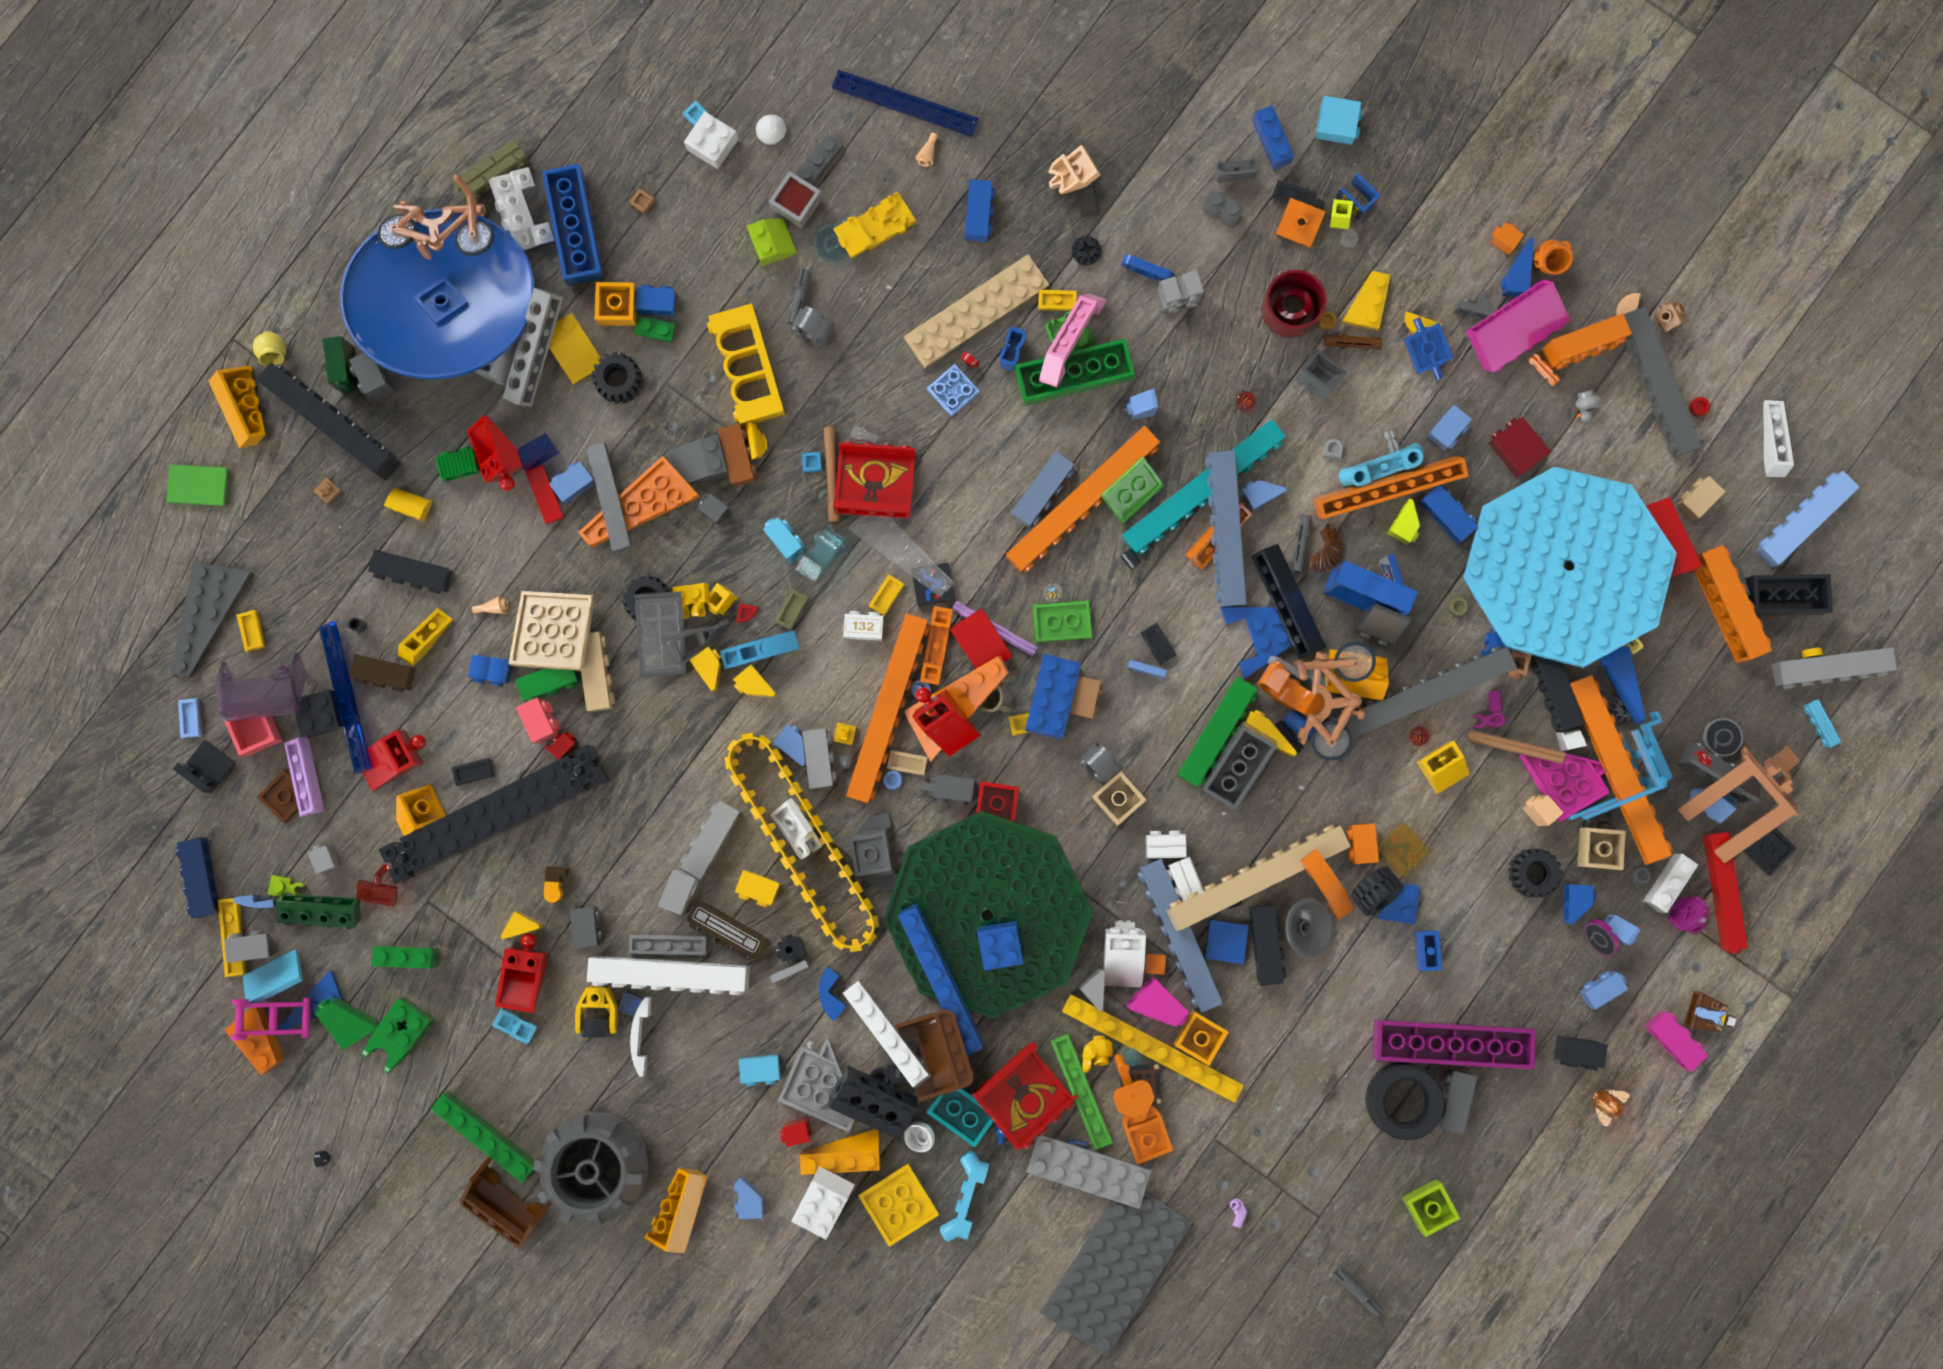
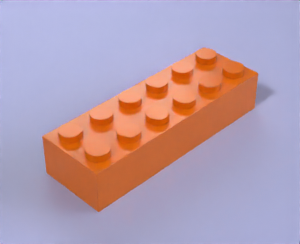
M1721 545L1699 554L1698 558L1702 566L1694 573L1735 662L1740 663L1752 660L1772 651L1771 641L1765 636L1763 624L1754 612V604L1747 597L1746 587L1740 582L1738 570L1730 560L1728 549Z

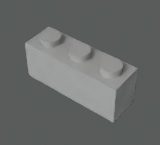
M825 728L802 731L809 789L834 787L833 782H837L835 770L832 771L831 763H834L833 751L829 752L828 745L832 744L831 733H827Z

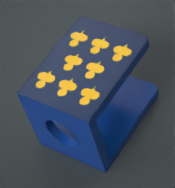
M1356 173L1351 184L1370 202L1363 208L1344 188L1339 189L1336 199L1353 201L1352 214L1359 220L1377 202L1381 195L1359 173Z

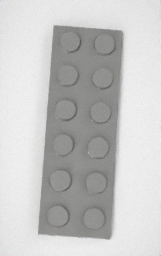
M1041 1135L1037 1136L1026 1172L1140 1209L1151 1170Z

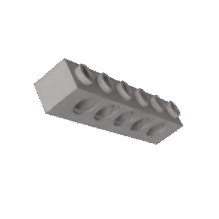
M533 289L525 317L527 325L519 338L503 395L504 399L517 405L532 407L563 297L547 290Z

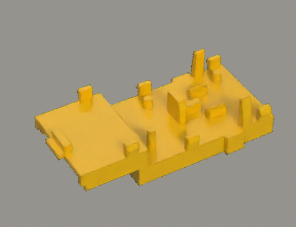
M896 192L893 196L890 195L880 201V204L876 207H870L867 212L859 217L851 216L847 218L846 222L833 230L838 236V241L842 248L846 249L850 258H855L868 249L871 251L897 234H903L906 232V229L916 224V220L900 194Z

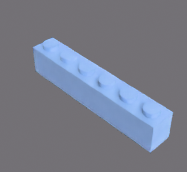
M1844 471L1830 474L1825 479L1826 483L1823 486L1820 485L1813 490V496L1810 499L1806 498L1798 505L1800 508L1796 512H1791L1785 518L1787 521L1783 525L1779 524L1772 530L1774 534L1771 537L1764 538L1758 544L1760 547L1755 552L1771 568L1780 565L1859 488Z

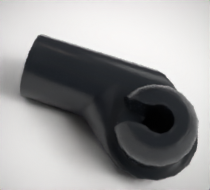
M1601 813L1583 821V826L1585 828H1592L1598 821L1609 824L1611 814Z

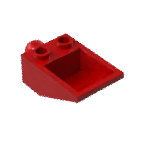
M484 415L467 430L480 466L481 475L484 477L485 483L500 481L501 489L511 491L515 487V481L510 476L523 465L516 447L487 415Z
M922 687L916 691V699L925 704L916 709L912 717L922 731L949 757L981 736L947 689L932 699L928 688ZM931 710L930 715H928L926 711Z
M395 730L356 756L355 760L371 791L374 792L422 765L423 763L416 750H421L426 746V739L418 734L414 735L410 740L406 730Z
M526 933L522 936L521 945L523 948L512 946L505 948L495 1007L534 1013L549 953L531 950L537 942L535 935L532 933ZM513 956L516 959L515 963H512ZM532 959L535 961L534 966H530L529 962L532 961Z

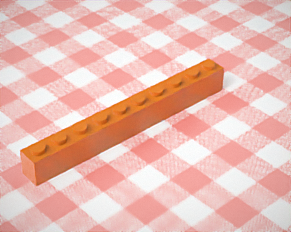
M1143 426L1007 552L1005 557L1020 573L1024 570L1028 572L1035 565L1033 562L1038 557L1041 560L1049 552L1047 549L1051 545L1055 547L1062 540L1061 536L1065 532L1069 534L1076 527L1075 523L1079 519L1083 521L1090 514L1089 510L1093 506L1097 508L1104 501L1100 495L1141 457L1146 458L1148 455L1152 457L1159 450L1160 441L1146 426Z
M905 614L846 794L849 798L868 804L870 800L874 801L877 792L874 787L876 782H880L883 774L880 768L882 763L886 764L889 753H886L888 745L892 746L895 737L892 731L894 727L897 728L901 717L898 716L900 709H904L907 700L904 698L906 690H910L913 681L910 680L912 672H916L918 666L916 658L918 654H922L924 644L921 642L923 636L927 637L930 629L926 619Z
M1591 675L1570 683L1585 722L1584 727L1617 801L1646 790L1638 780L1640 779L1638 770L1633 768L1630 762L1632 761L1630 752L1625 750L1622 744L1624 743L1623 736L1615 728V718L1607 710V700L1599 692L1601 688L1597 679L1594 680ZM1648 795L1621 805L1620 808L1645 865H1649L1672 856V847L1668 840L1665 841L1663 826L1660 822L1657 823L1654 816L1656 815L1655 808L1652 804L1649 805L1646 798Z

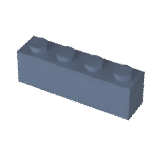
M1055 451L1015 506L1011 516L1028 528L1032 524L1036 526L1041 519L1040 513L1042 510L1047 511L1053 502L1050 499L1054 494L1058 495L1064 487L1061 485L1065 479L1069 480L1075 472L1072 470L1074 464Z

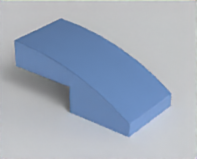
M259 894L233 898L235 903L253 908L276 907L277 900L260 901Z

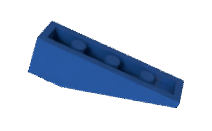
M1623 646L1600 658V663L1602 667L1604 666L1607 677L1636 725H1640L1646 718L1630 646Z

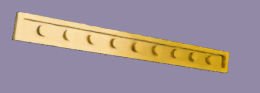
M1072 994L1069 995L1062 1009V1012L1234 1103L1244 1086L1120 1019L1098 1010L1095 1006Z

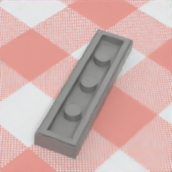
M630 934L628 954L706 956L707 936Z

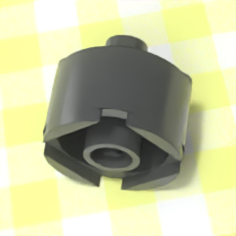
M802 306L791 326V330L797 333V337L801 340L807 341L809 339L813 341V345L822 349L836 324L830 318L825 320L822 316L823 314L808 306Z
M1097 741L1080 757L1081 760L1079 761L1089 773L1091 771L1094 772L1093 776L1102 786L1124 768Z

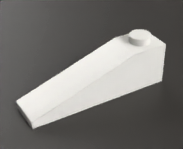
M1765 400L1763 402L1766 477H1786L1793 468L1794 461L1784 401Z

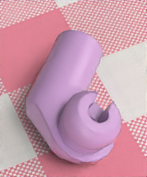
M1235 1198L1230 1202V1207L1236 1215L1232 1225L1242 1228L1247 1215V1209L1240 1199Z

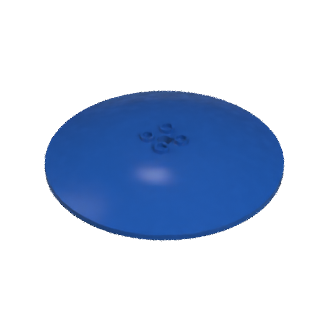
M442 209L424 210V217L427 219H436L443 214ZM463 213L454 214L451 220L440 225V234ZM477 215L478 220L488 223L494 230L493 244L486 252L476 256H468L461 253L455 245V235L459 230L458 228L444 241V246L440 251H433L429 247L428 250L432 257L428 260L422 256L415 242H411L400 249L384 247L378 239V230H376L355 251L345 269L341 282V313L351 338L359 349L375 363L387 370L412 378L447 379L462 376L487 366L503 355L517 341L527 325L525 317L535 284L528 258L518 242L498 224ZM402 218L392 220L384 226L382 238L387 244L400 245L407 241L405 239H398L391 230V226L398 223ZM418 222L416 223L417 232L430 235L429 227L422 226ZM478 224L481 243L476 246L468 235L469 227H466L459 236L461 248L468 252H476L483 249L490 240L489 229L484 225ZM441 298L446 299L444 304L436 303Z

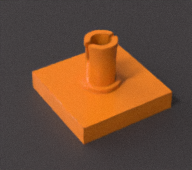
M1290 198L1276 234L1311 248L1326 211Z

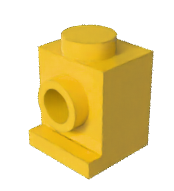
M717 583L709 593V603H706L709 605L707 609L715 615L718 613L724 615L734 600H738V597L727 587Z

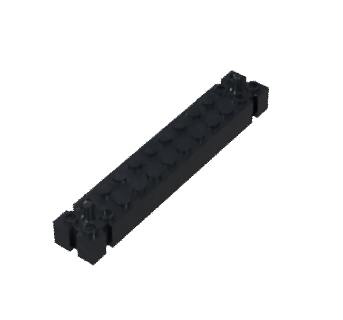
M588 745L575 751L577 756L574 758L567 755L400 838L401 843L392 842L379 848L378 850L384 862L390 863L392 866L388 871L394 884H402L415 877L413 872L416 874L424 873L588 792L587 786L589 785L598 787L610 781L604 767L597 766L596 764L600 759L594 746Z

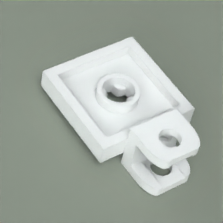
M792 798L770 814L800 859L807 857L810 851L815 852L822 847L810 822L804 817L799 806Z

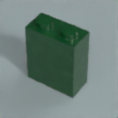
M342 336L323 338L328 384L342 394L353 393V390H359L357 385L358 378L353 376L349 368L352 366L349 360L355 357L353 345Z

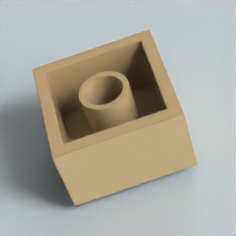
M1121 771L1090 797L1115 826L1122 823L1146 801L1144 796Z
M1579 828L1577 867L1623 870L1626 831Z

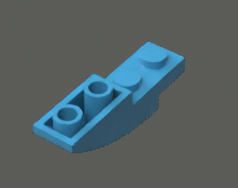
M793 630L722 650L720 655L724 669H729L800 649L796 632Z

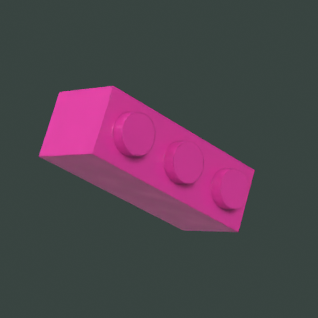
M1660 1011L1644 1027L1684 1070L1692 1072L1708 1057L1704 1052V1046L1690 1037L1692 1035L1690 1031L1677 1023L1678 1019L1674 1014Z

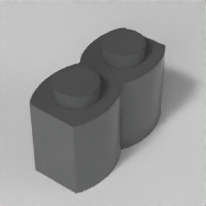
M1211 190L1202 208L1207 215L1219 218L1223 224L1229 227L1236 226L1244 211V207L1240 203L1227 199L1223 193L1216 190Z

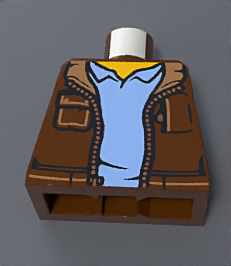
M1693 991L1684 1026L1692 1029L1722 1032L1724 1026L1734 1027L1736 1017L1727 1014L1728 1005L1702 992Z

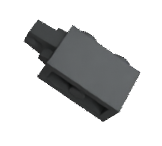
M936 774V779H931L930 783L920 782L919 790L929 791V796L937 798V802L948 803V800H955L957 805L967 806L968 802L972 803L974 779Z

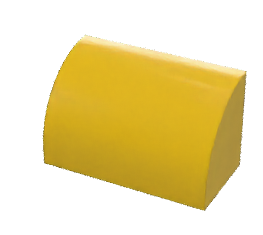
M394 488L388 495L384 506L390 510L425 522L433 501L402 489Z

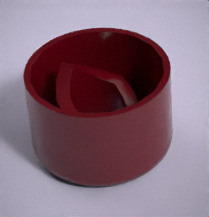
M1288 270L1279 274L1271 282L1262 300L1261 312L1264 322L1270 330L1283 337L1294 338L1308 333L1316 325L1325 310L1327 298L1324 286L1316 276L1304 270ZM1286 297H1295L1301 301L1303 309L1297 313H1288L1281 307V302Z

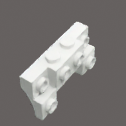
M529 167L511 171L509 174L493 177L489 180L496 200V210L500 212L502 217V227L518 242L523 251L554 241L548 222L534 226L522 190L535 186Z

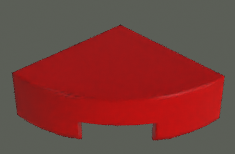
M739 603L736 623L750 621L757 614L759 607Z

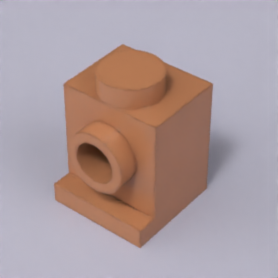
M1512 650L1511 656L1518 663V667L1507 673H1509V677L1520 679V676L1527 675L1531 654Z

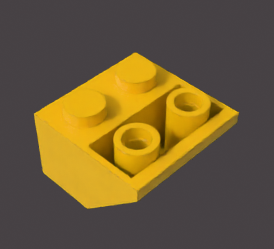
M1454 740L1445 743L1416 761L1436 794L1470 774L1465 757Z

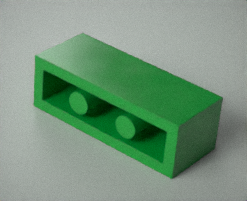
M547 668L515 679L523 702L546 695L547 697H552L559 694V690H571L577 687L576 684L581 683L576 670Z
M373 946L371 966L435 968L438 948Z

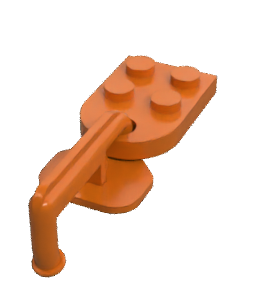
M1116 1054L1114 1060L1124 1086L1115 1090L1113 1100L1118 1112L1123 1114L1122 1125L1138 1165L1174 1150L1158 1109L1152 1104L1154 1094L1150 1084L1145 1080H1138L1132 1083L1128 1072L1130 1069L1129 1065L1126 1064L1121 1054Z

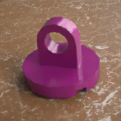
M1683 897L1671 906L1668 918L1676 929L1697 934L1706 926L1709 908L1700 897Z

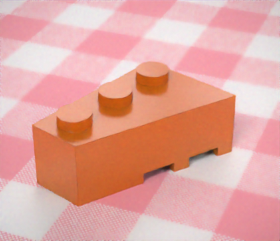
M252 1007L244 1013V1030H269V1020L264 1010L265 1007ZM235 1021L225 1029L230 1038L231 1035L235 1034ZM248 1035L246 1040H233L260 1075L270 1073L284 1061L279 1043L274 1035Z

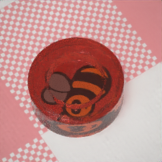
M1249 391L1241 392L1236 399V405L1242 411L1251 410L1256 403L1255 396Z
M1415 727L1409 732L1408 738L1413 745L1422 746L1428 742L1429 733L1423 727Z

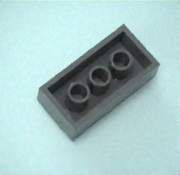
M1243 721L1208 775L1202 790L1236 810L1276 749L1277 740Z

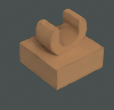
M326 477L314 492L330 505L342 490Z

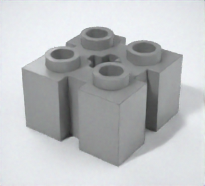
M1197 270L1182 274V276L1176 278L1172 277L1161 280L1157 290L1163 313L1168 311L1169 313H1175L1180 310L1179 307L1187 306V308L1197 306L1204 292Z

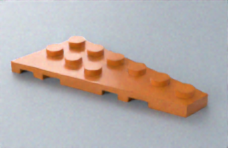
M664 456L657 460L619 495L628 531L700 497ZM602 511L578 532L591 547L609 540Z
M997 656L932 694L931 699L947 689L970 719L992 691L1005 679L1009 671L1001 656ZM918 702L903 712L931 762L942 749L922 731L912 716L915 710L925 704ZM931 710L926 711V713L930 715Z

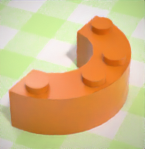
M1278 661L1270 663L1258 682V686L1265 693L1288 709L1296 710L1306 717L1310 713L1316 715L1322 711L1325 700L1320 693L1313 695L1311 691L1300 686L1301 683L1292 677L1289 678L1290 673L1284 669L1285 665Z

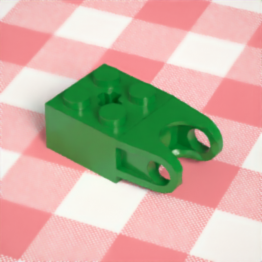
M398 998L374 1030L363 1050L362 1056L365 1058L369 1057L378 1048L385 1050L388 1055V1061L384 1072L389 1074L414 1050L436 1019L408 998ZM403 1022H407L406 1026L408 1028L403 1027Z

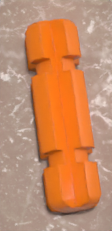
M1537 353L1529 358V362L1536 366L1535 369L1545 379H1548L1551 386L1556 385L1560 381V377L1553 373L1552 368L1544 360L1541 361V357Z

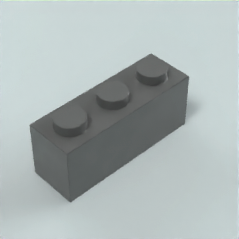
M1449 1069V1073H1446L1444 1078L1446 1087L1443 1092L1445 1110L1443 1111L1444 1114H1442L1441 1122L1438 1123L1439 1128L1460 1134L1465 1133L1477 1076Z

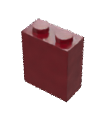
M1523 416L1518 420L1514 417L1506 424L1508 428L1503 432L1499 429L1491 436L1493 440L1488 443L1516 478L1524 474L1551 452Z

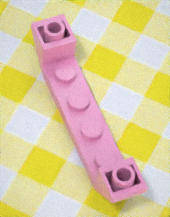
M1090 293L1081 295L1046 353L1039 379L1040 382L1054 387L1059 385L1065 374L1064 363L1092 315L1100 314L1106 299Z

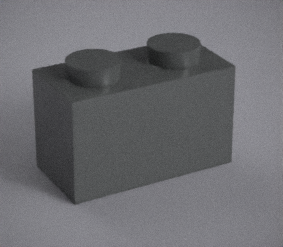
M597 906L570 909L574 948L601 945L600 941H603L602 929L599 930L598 922H601L600 910H597Z

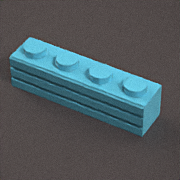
M1819 699L1803 705L1804 711L1809 716L1810 723L1814 725L1815 732L1820 737L1822 745L1825 748H1831L1841 743Z

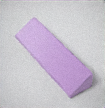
M298 737L284 743L300 817L324 811L309 739Z

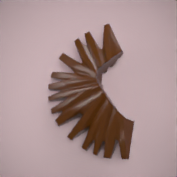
M1329 523L1320 532L1325 542L1324 547L1315 555L1310 556L1309 570H1312L1313 566L1315 572H1318V569L1319 572H1322V570L1323 572L1326 571V566L1331 570V563L1337 566V562L1341 561L1339 558H1343L1341 554H1344L1342 551L1344 547L1337 545L1343 542V540L1335 541L1339 532L1335 533V528L1329 532Z

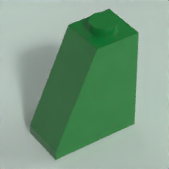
M336 997L330 1000L326 998L317 1005L318 1008L315 1012L316 1016L342 1050H345L373 1032L379 1024L375 1018Z

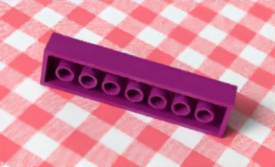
M1374 1019L1372 1058L1377 1061L1534 1069L1536 1030L1525 1027Z

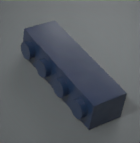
M199 837L177 842L176 855L181 863L179 871L184 879L183 892L188 900V914L191 916V919L219 914V898L207 838Z

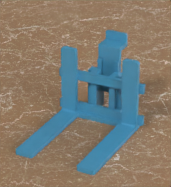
M1658 711L1649 713L1652 721L1640 725L1644 734L1643 739L1638 729L1631 731L1638 750L1630 751L1623 736L1624 743L1622 744L1625 750H1628L1631 754L1632 761L1630 762L1633 768L1638 770L1634 759L1641 758L1649 776L1641 777L1640 775V779H1638L1641 786H1644L1646 790L1617 801L1616 797L1576 812L1569 816L1568 820H1573L1580 816L1583 820H1586L1668 787L1667 780L1673 778L1651 729V726L1663 722Z

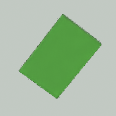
M1141 457L1100 496L1118 520L1124 524L1165 485L1146 459Z
M170 464L166 502L226 506L229 469Z
M1090 600L1032 605L1035 643L1093 638Z

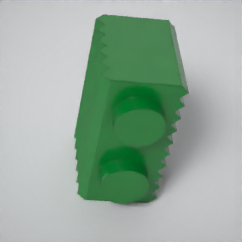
M469 446L461 447L458 452L454 453L445 451L440 453V456L435 457L440 479L444 482L481 473L475 452Z

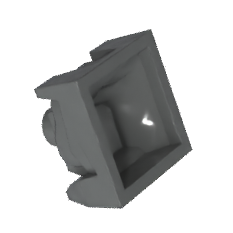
M1317 349L1295 380L1302 385L1304 384L1308 393L1317 394L1319 398L1325 401L1347 374V371Z

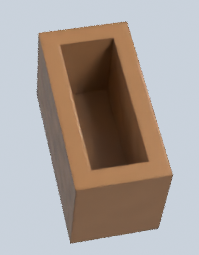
M1078 676L1069 715L1092 720L1093 716H1097L1099 705L1096 704L1097 697L1101 698L1103 686H1100L1101 681Z

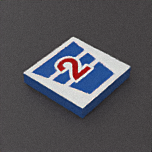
M1395 554L1387 555L1381 559L1379 563L1384 577L1404 585Z

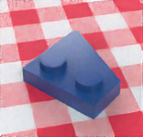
M1402 883L1404 888L1400 895L1378 913L1377 919L1415 924L1420 886Z

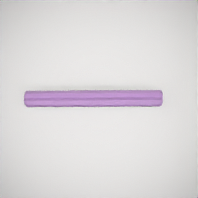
M958 601L952 607L954 612L964 618L975 612ZM991 621L1004 641L1030 656L1035 654L1037 651L1036 646Z

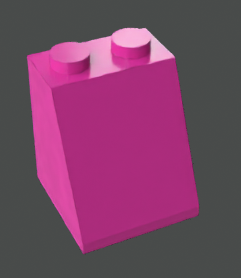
M1153 977L1125 1004L1132 1011L1175 1027L1178 1024L1182 1026L1189 1018L1187 1016L1189 1012Z

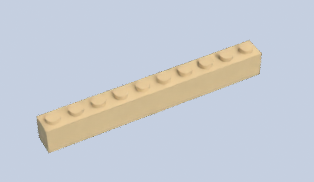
M1333 824L1322 829L1323 833L1319 835L1313 833L1306 837L1307 841L1303 843L1297 841L1289 845L1290 849L1285 852L1283 849L1272 853V858L1268 860L1262 858L1255 862L1256 866L1252 868L1246 866L1238 870V875H1227L1221 878V883L1217 885L1211 883L1205 886V891L1199 894L1195 891L1188 894V899L1182 902L1179 899L1170 903V908L1166 909V912L1175 930L1185 929L1304 870L1305 868L1300 860L1315 849L1325 860L1351 847L1341 826L1334 827Z

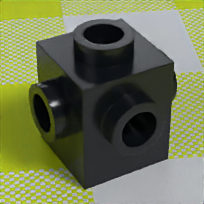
M792 934L782 937V941L778 942V947L775 948L778 959L782 958V961H788V964L800 961L799 957L807 954L802 936L793 938ZM788 946L793 948V952L788 951Z

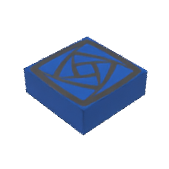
M624 992L618 1011L635 1017L643 998Z

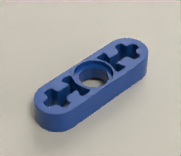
M1126 254L1121 263L1124 268L1159 282L1175 277V273L1132 255Z

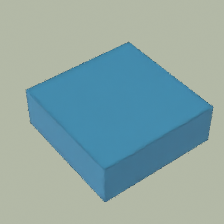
M821 452L802 453L803 473L823 472Z

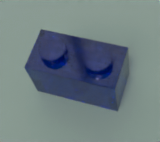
M546 432L517 449L523 465L522 468L525 471L538 467L560 453Z

